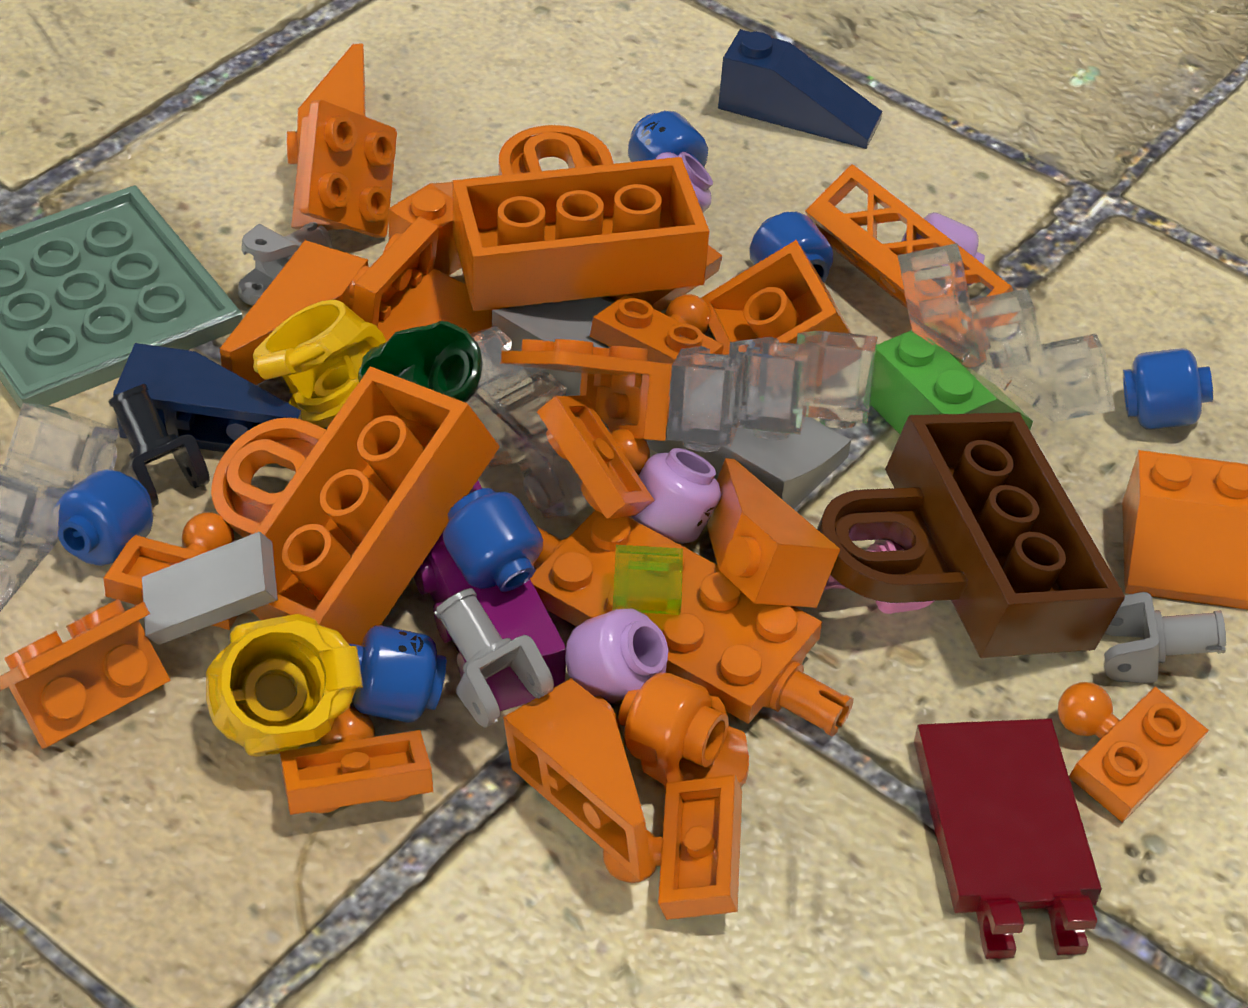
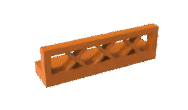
M851 164L805 210L807 216L824 235L832 249L973 362L990 346L982 327L1015 295L1012 286L855 165ZM857 186L868 195V210L844 214L835 206ZM878 203L881 206H883L884 209H878ZM902 221L907 225L906 241L882 244L877 240L878 223ZM867 225V231L860 226ZM917 233L924 239L917 240ZM941 251L947 256L946 272L922 275L916 271V254ZM906 255V262L902 260L899 256ZM956 264L964 270L956 271ZM981 282L991 292L969 312L956 302V285ZM946 286V293H944L938 287Z

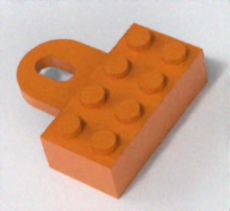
M544 125L523 130L505 142L499 153L498 176L452 180L453 237L473 311L556 303L603 296H618L621 294L665 289L671 290L700 286L705 283L710 230L682 157L614 164L609 149L596 136L574 127ZM545 157H557L564 160L569 168L542 171L539 160Z
M370 366L327 429L297 418H278L261 423L241 435L228 448L219 461L212 480L211 495L217 513L236 533L242 537H247L261 532L272 541L278 600L250 611L260 620L293 614L316 619L319 625L338 631L348 644L361 646L368 630L383 623L449 522L448 512L456 502L469 494L500 447L469 404ZM267 464H279L296 472L286 488L278 493H268L251 485V480L254 474Z

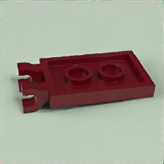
M1052 718L918 724L914 745L954 913L976 912L985 959L1014 958L1017 949L1013 933H1022L1024 927L1021 909L1047 908L1057 955L1086 954L1089 945L1084 929H1095L1097 917L1093 906L1097 904L1102 887Z

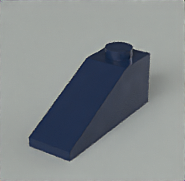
M740 29L723 57L718 109L867 149L881 121L883 111L790 42L772 38L763 32H749Z
M135 343L113 392L114 397L131 388L146 384L149 389L147 391L168 435L176 434L177 438L187 434L192 435L196 439L199 448L203 450L226 452L245 432L269 420L278 418H297L302 420L301 410L196 351ZM117 417L120 438L128 439Z

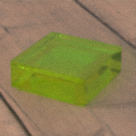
M616 545L612 611L616 609H635L641 613L680 615L683 549Z

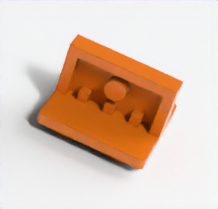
M312 101L309 117H302L291 227L299 230L308 223L316 222L317 228L322 225L327 231L349 229L374 238L386 237L396 153V129L327 101Z
M117 599L67 625L66 628L72 639L63 643L57 631H54L4 658L10 671L0 675V691L9 687L42 749L171 681L139 622L140 619L150 614L145 602L125 611L120 600Z

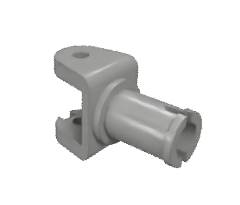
M311 222L285 237L262 224L256 225L243 236L241 250L244 255L249 253L254 256L255 268L240 280L238 287L239 298L247 304L254 305L304 240L332 248V241L325 227L321 225L317 228V223Z
M469 588L445 600L436 608L434 613L442 621L466 660V663L463 665L465 673L456 688V693L473 718L482 727L486 728L497 722V718L500 717L499 706L485 680L486 678L510 666L526 689L538 699L552 692L554 684L550 670L533 639L527 635L519 636L513 640L510 638L502 639L476 598L477 594L473 589Z
M1140 592L1125 595L1124 601L1105 634L1110 636L1142 637L1143 639L1117 644L1109 648L1104 653V670L1110 679L1118 682L1154 683L1158 680L1159 663H1164L1166 656L1211 652L1225 653L1226 631L1222 611L1162 617L1160 610L1154 611L1152 596L1149 593Z

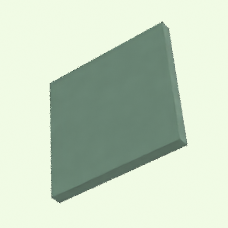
M136 185L0 233V381L24 415L119 378L135 343L190 350L232 333L243 319L242 312Z

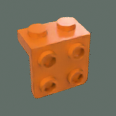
M419 216L402 234L397 232L389 239L383 254L371 267L365 265L357 272L349 290V296L353 298L352 311L364 321L374 324L383 333L386 341L397 331L427 326L438 321H448L467 329L482 352L492 340V310L497 309L473 311L466 284L434 268L439 226Z
M522 339L521 351H501L500 364L581 373L580 395L587 397L610 433L618 429H628L635 439L665 441L666 427L672 410L669 396L672 364L647 361L648 349L625 346L601 348L593 347V342L555 339V342Z

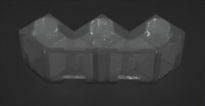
M957 243L898 255L912 332L932 345L937 344L959 358L962 364L1004 391L1007 389L1031 404L1035 411L1053 422L1115 411L1107 357L1096 333L1041 344L1035 307L1027 289L969 300L963 261Z
M497 326L471 333V336L480 347L483 366L478 390L467 403L500 446L489 462V467L517 462L525 477L523 481L525 493L533 506L541 511L544 519L574 515L590 506L581 491L582 480L570 462L559 456L551 447L546 436L548 428L537 413L554 396H566L567 388L545 369L500 364L501 351L511 350L512 340ZM603 421V423H604L605 426L607 427L608 431L610 432V430H609L607 424Z
M817 330L798 333L797 344L781 343L773 337L730 342V350L727 355L710 354V349L703 346L681 349L672 365L667 440L683 441V446L693 451L712 452L719 450L721 446L731 447L738 428L752 429L753 435L762 439L783 440L789 438L790 434L801 435L806 417L820 418L819 422L822 425L838 429L855 427L856 422L868 423L878 336Z
M22 404L5 462L0 464V612L58 543L60 504L57 501L66 491L92 473L105 469L113 470L117 459L115 443L119 429L54 406Z

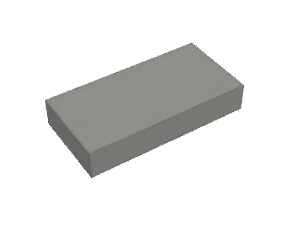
M257 532L143 576V602H145L150 612L149 615L144 617L145 636L160 645L277 601L272 541L261 532Z

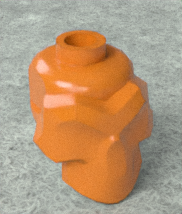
M666 672L654 674L640 689L627 692L619 710L618 720L619 724L625 727V745L633 756L641 759L644 773L662 783L665 789L666 783L734 774L740 787L746 783L749 773V752L744 731L728 726L729 719L726 708L719 697L710 696L702 685Z

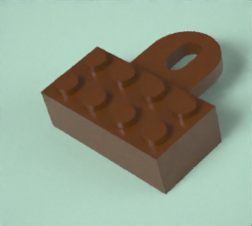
M1020 412L909 415L885 468L894 488L849 491L835 497L825 508L817 530L840 548L830 574L834 579L861 596L881 602L910 603L951 600L980 658L1095 650L1125 599L1124 593ZM890 540L900 545L904 550L866 551L856 546L852 541Z

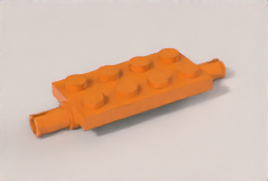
M595 510L569 537L563 540L537 526L543 537V549L538 559L532 564L537 570L530 580L546 610L576 627L588 619L616 609H635L645 614L661 629L666 638L668 646L666 673H671L702 685L710 696L720 698L726 708V712L747 724L752 721L762 707H767L777 712L783 707L821 728L831 737L838 732L839 727L835 725L837 724L842 727L853 706V698L843 695L803 673L804 666L802 662L806 654L820 639L822 621L794 606L753 603L719 571L717 564L629 517L606 519L604 514Z

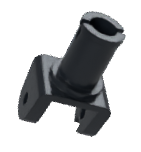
M142 384L109 399L108 403L110 407H113L133 448V452L129 454L131 461L122 467L121 472L138 480L146 488L153 508L159 504L146 464L172 453L192 487L197 488L208 484L210 476L196 439L188 434L178 438L176 434L168 435L147 391L149 390L147 385Z

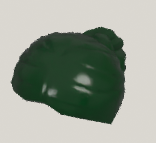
M438 321L427 326L409 328L395 332L386 343L378 347H372L363 356L362 365L358 372V380L360 382L371 366L467 403L479 387L483 366L481 350L467 329L448 321Z

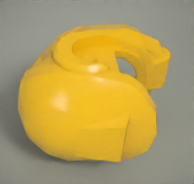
M326 300L303 308L276 327L254 350L253 367L254 371L259 373L265 380L282 376L290 389V393H292L289 404L301 410L302 420L325 428L330 425L359 383L358 372L362 365L363 356L372 347H378L387 341L383 333L374 324L361 319L344 303L338 300Z
M301 614L260 620L236 626L230 632V644L217 654L206 671V701L213 725L226 738L245 747V752L250 756L280 754V751L299 748L300 745L316 742L331 731L334 720L349 709L356 689L363 687L357 646H349L338 631L321 626L317 623L316 619Z

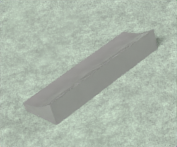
M601 297L492 310V355L501 359V351H521L522 339L555 342V339L593 342V347L609 348V346L589 336L593 317L610 306L611 303ZM511 365L561 396L580 395L581 373ZM720 365L689 388L671 379L669 396L672 410L666 427L665 441L646 440L649 448L657 453H669L673 448L686 449L696 453L714 467L716 471L714 478L716 481L725 458L735 459L793 509L848 458L851 444L849 438L754 384L738 382L731 371Z

